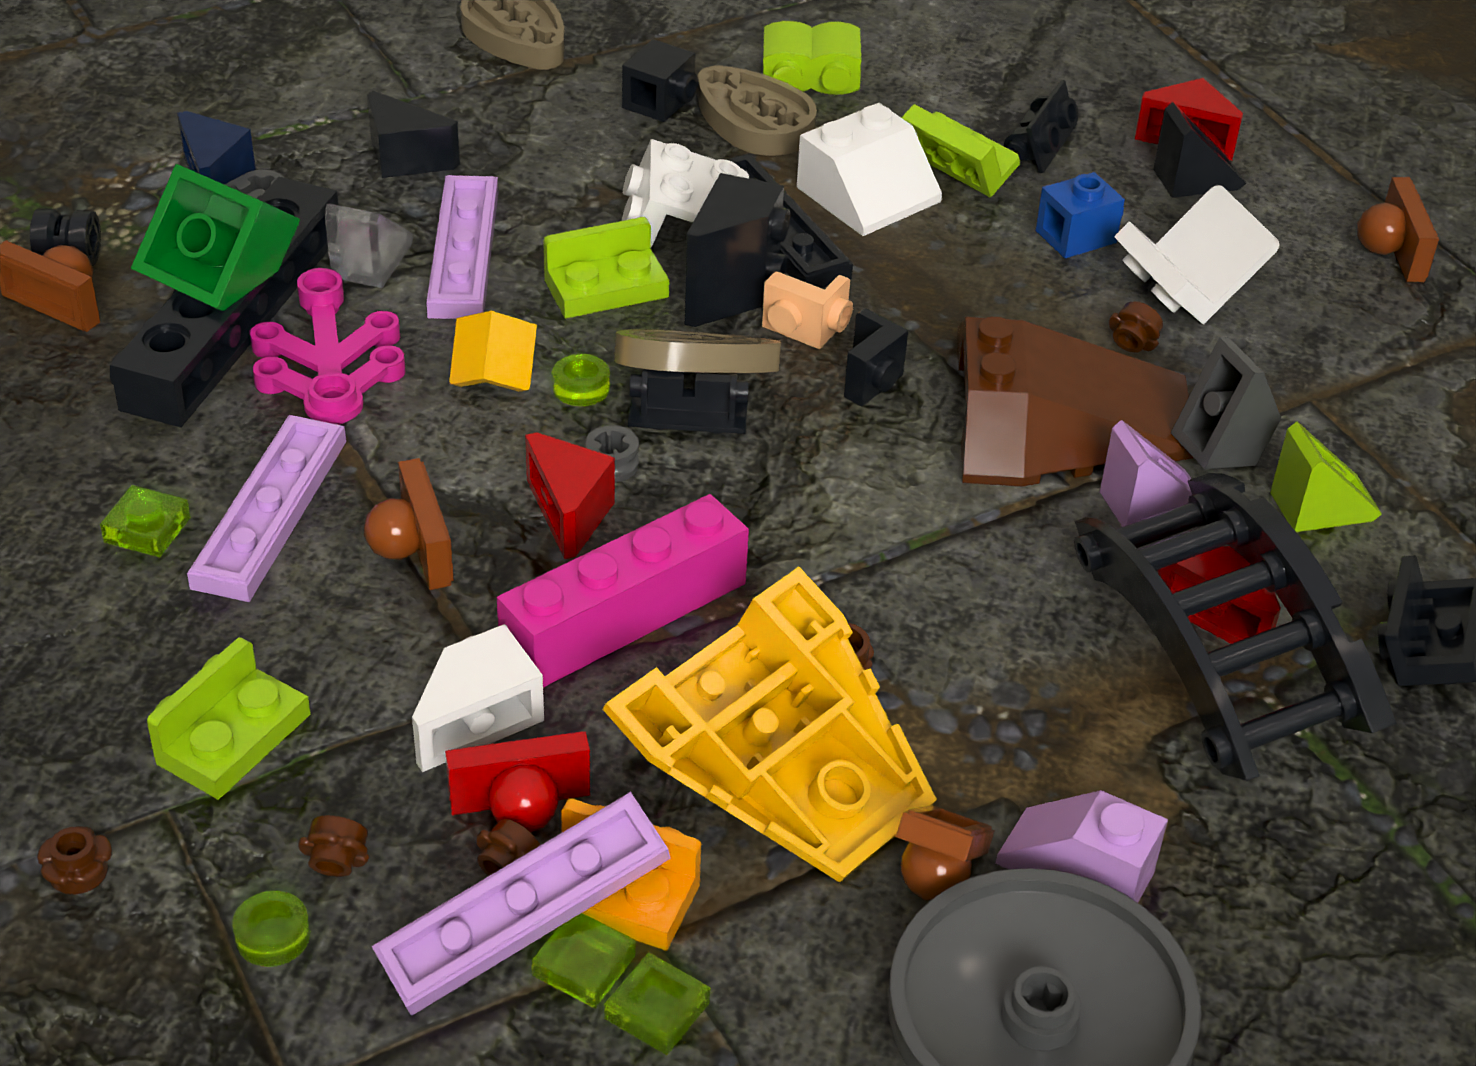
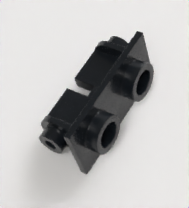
M1061 80L1050 95L1040 96L1033 100L1029 111L1020 122L1021 127L1015 128L1013 133L1006 137L1003 144L1004 147L1017 153L1020 161L1035 160L1039 173L1045 172L1077 125V105L1075 100L1069 97L1065 80Z
M643 369L642 374L631 373V403L628 427L651 428L655 430L705 431L717 434H745L749 381L737 380V374L696 373L695 389L684 388V372Z

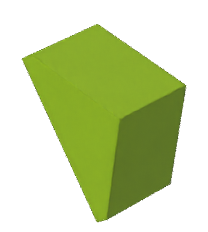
M1296 421L1287 428L1270 493L1287 522L1296 532L1373 522L1382 515L1356 473L1299 422Z

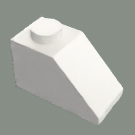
M505 624L481 634L470 636L443 649L412 716L416 763L422 772L446 763L445 751L488 745L544 721L543 675Z

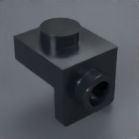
M867 308L856 314L853 349L847 355L844 397L863 407L879 393L891 389L897 379L903 376L908 338L907 329Z

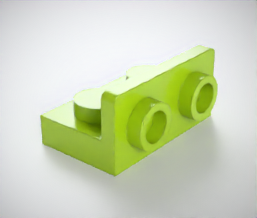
M913 104L901 117L913 126L931 166L990 198L1020 165L1017 153L940 112L930 113Z
M646 217L548 235L543 240L544 280L565 319L669 297V278L651 250V225Z
M238 637L220 654L212 656L202 669L173 695L167 696L160 701L154 711L148 716L147 725L156 765L219 800L311 714L308 696L257 669L253 644Z

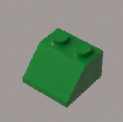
M175 164L131 269L224 311L279 271L301 219L188 168Z

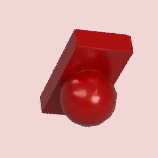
M586 731L445 751L452 815L491 810L497 823L502 819L512 820L531 833L544 828L554 817L558 800L590 796V748Z

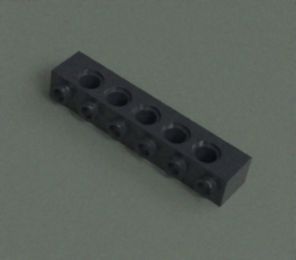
M278 177L262 195L256 198L301 219L279 271L224 311L175 289L166 303L153 317L144 323L140 332L122 351L115 355L110 364L109 376L111 383L114 385L119 411L182 428L250 346V330L252 327L262 322H270L297 289L299 276L308 270L314 269L342 235L337 190Z

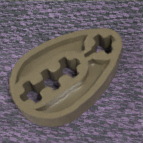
M551 0L461 1L462 32L467 39L479 48L511 63L534 69H552L563 63L565 28L561 14Z
M722 65L706 67L699 71L697 75V100L700 112L719 136L742 151L765 156L794 153L799 151L800 135L816 128L817 108L814 101L806 93L788 83L750 70Z
M625 329L616 331L614 362L629 367L672 372L779 371L781 341L707 332Z

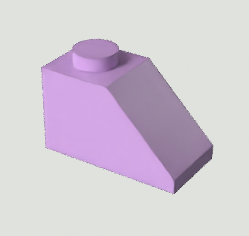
M1101 790L1027 807L997 854L996 864L1006 869L1035 868L1076 874L1105 884L1138 903L1154 874L1168 819Z

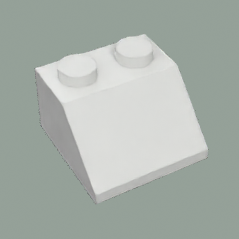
M880 103L867 106L860 111L828 122L821 127L800 135L797 188L862 236L941 202L942 192L913 126Z

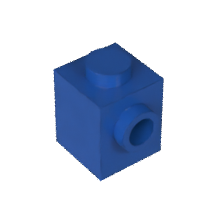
M1095 172L1082 174L1069 180L1044 186L1041 192L1036 232L1064 258L1115 244L1117 239L1114 236L1119 232L1125 199Z

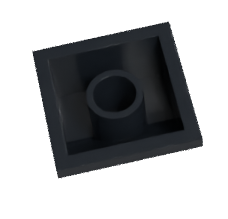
M724 173L719 174L687 233L685 325L697 327L763 307L764 282L775 271L786 274L787 255L780 254L781 242L785 241L790 224V210L783 208L784 185Z

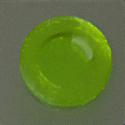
M573 354L564 357L554 365L552 370L553 393L560 401L573 406H589L599 403L607 397L610 391L609 366L602 359L589 354Z
M265 891L251 896L238 907L233 917L232 927L238 952L245 960L258 966H278L292 961L304 951L310 939L307 909L298 897L288 892Z

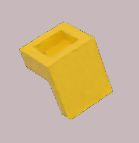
M494 311L456 318L450 384L464 387L489 383L518 392L529 390L537 325Z

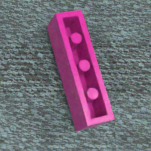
M708 494L497 596L498 626L506 625L542 673L544 688L745 585L749 529L715 497Z

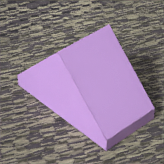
M1123 420L1119 421L1112 428L1100 493L1121 526L1124 527L1187 504L1188 498L1192 493L1188 484V480L1191 477L1186 470Z

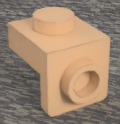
M775 271L764 282L762 327L821 349L836 332L841 333L851 319L853 303L849 300L850 279L838 275L824 290Z

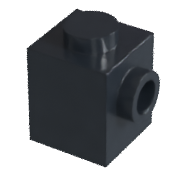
M652 39L622 65V108L665 122L685 103L690 102L696 94L698 76L695 74L694 52Z

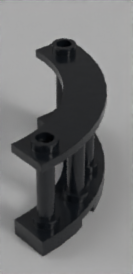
M1207 473L1190 479L1188 484L1192 495L1189 496L1187 504L1118 529L1096 518L1085 517L1075 521L1079 536L1075 537L1074 546L1080 564L1086 572H1092L1094 580L1103 582L1118 591L1137 610L1153 631L1177 670L1202 721L1205 730L1201 733V739L1205 753L1211 764L1216 769H1220L1223 775L1245 781L1259 777L1260 775L1251 753L1252 749L1333 718L1341 722L1343 728L1367 733H1374L1396 724L1385 690L1363 640L1359 639L1349 643L1332 610L1341 606L1343 602L1323 568L1292 526L1264 497L1250 501L1242 494L1245 492V485L1240 480L1222 473ZM1225 545L1235 549L1251 564L1175 593L1170 591L1156 571ZM1264 588L1271 593H1276L1292 617L1291 622L1210 652L1206 651L1188 619L1190 615ZM1302 646L1306 650L1311 651L1326 683L1324 693L1240 724L1220 677Z

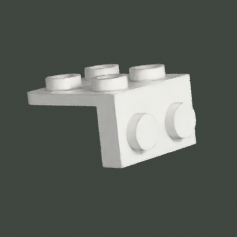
M651 139L640 165L632 164L628 170L624 182L623 195L629 196L623 212L622 221L646 217L651 225L652 247L666 214L694 222L720 173L749 178V175L745 170L729 160H715L693 153L680 144H665Z
M1216 185L1209 189L1156 244L1130 221L1114 236L1129 252L1122 259L1123 262L1144 282L1151 276L1157 281V284L1151 289L1153 294L1173 313L1182 306L1203 325L1279 248L1278 239L1221 185Z

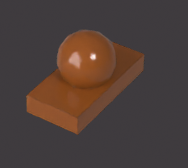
M1392 177L1385 203L1373 205L1363 212L1357 223L1358 239L1371 253L1386 255L1394 252L1406 282H1425L1426 278H1428L1439 237L1410 177Z
M6 240L0 244V290L2 296L85 332L90 331L101 322L92 281L93 267L86 254L76 247L58 245L46 250L43 255H39Z
M420 458L398 462L401 499L388 498L370 510L366 515L364 523L366 542L375 554L385 559L402 560L417 551L429 590L451 586V581H454L451 539L424 462H421Z
M934 805L903 812L895 837L909 842L902 853L900 867L905 884L916 896L925 901H931L948 888L970 879L971 860L988 854L995 830L991 829V825Z

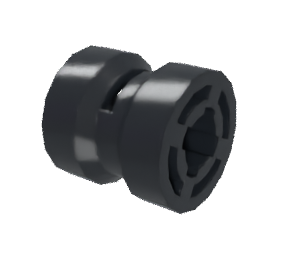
M36 209L30 225L31 251L43 255L46 250L58 245L73 246L86 254L91 265L94 266L99 258L101 247V227L97 213L94 211L76 210L71 215H61L56 209Z

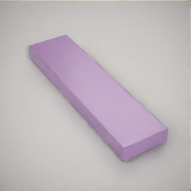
M445 176L426 302L428 318L456 319L484 312L498 199V177Z
M288 415L189 569L187 576L190 590L245 602L251 601L346 443L345 426Z
M629 792L374 944L372 948L412 1016L670 860L669 849L632 793Z

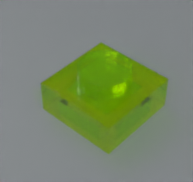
M131 485L100 523L104 543L160 558L191 518L188 500Z

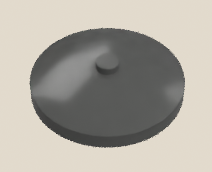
M1035 868L1001 870L975 876L948 888L929 901L908 924L897 945L890 972L888 991L890 1025L896 1045L907 1066H1190L1200 1031L1201 1004L1196 978L1186 955L1172 934L1155 916L1125 894L1090 878L1067 872Z

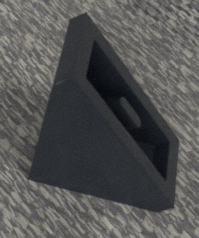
M372 91L367 95L371 141L382 178L454 170L460 165L458 121L376 91Z
M1174 102L1165 108L1153 170L1172 198L1206 194L1209 189L1216 185L1223 186L1227 191H1236L1247 184L1228 156Z

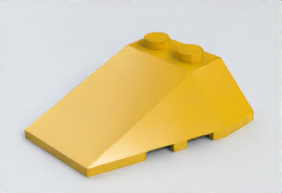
M799 566L753 598L735 627L666 676L656 667L609 700L603 707V711L648 762L839 883L896 836L903 812L931 806L937 800L900 725H891L876 695L880 686L871 668L863 669L849 641V637L853 632L844 614Z

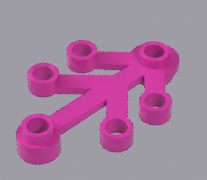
M315 268L304 272L297 280L299 303L312 316L315 345L286 332L279 323L268 321L256 324L250 330L252 351L262 359L253 365L254 383L256 389L264 394H277L286 391L303 399L305 413L313 420L340 425L355 418L363 408L362 394L378 381L384 383L395 382L405 375L404 352L400 348L392 346L400 339L399 318L396 314L389 311L371 313L366 317L364 325L338 344L335 314L339 311V307L344 301L342 277L332 269ZM372 346L378 347L370 353V360L350 375L342 373L346 366ZM283 355L318 372V376L312 379L288 368L287 362L277 356Z

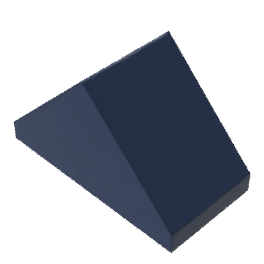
M189 111L177 113L183 155L188 169L222 184H226L250 171L256 170L251 129Z

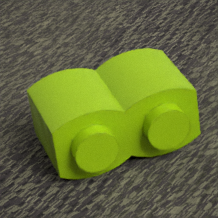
M779 21L764 26L763 74L788 83L803 92L811 88L815 91L831 95L855 92L860 89L861 77L860 28L845 22H826L814 27L796 21Z

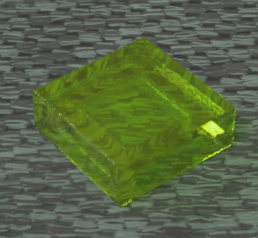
M581 913L559 926L532 959V976L596 1008L635 957L636 940Z
M648 952L605 1002V1019L661 1053L668 1055L709 1005L711 987Z

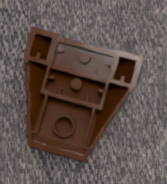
M997 316L987 318L965 317L959 325L957 333L958 371H964L966 399L961 440L962 483L1028 486L1040 484L1042 474L1071 470L1074 478L1092 475L1094 466L1105 464L1112 428L1121 420L1172 460L1180 461L1194 458L1171 434L1189 398L1186 375L1024 320H1011Z

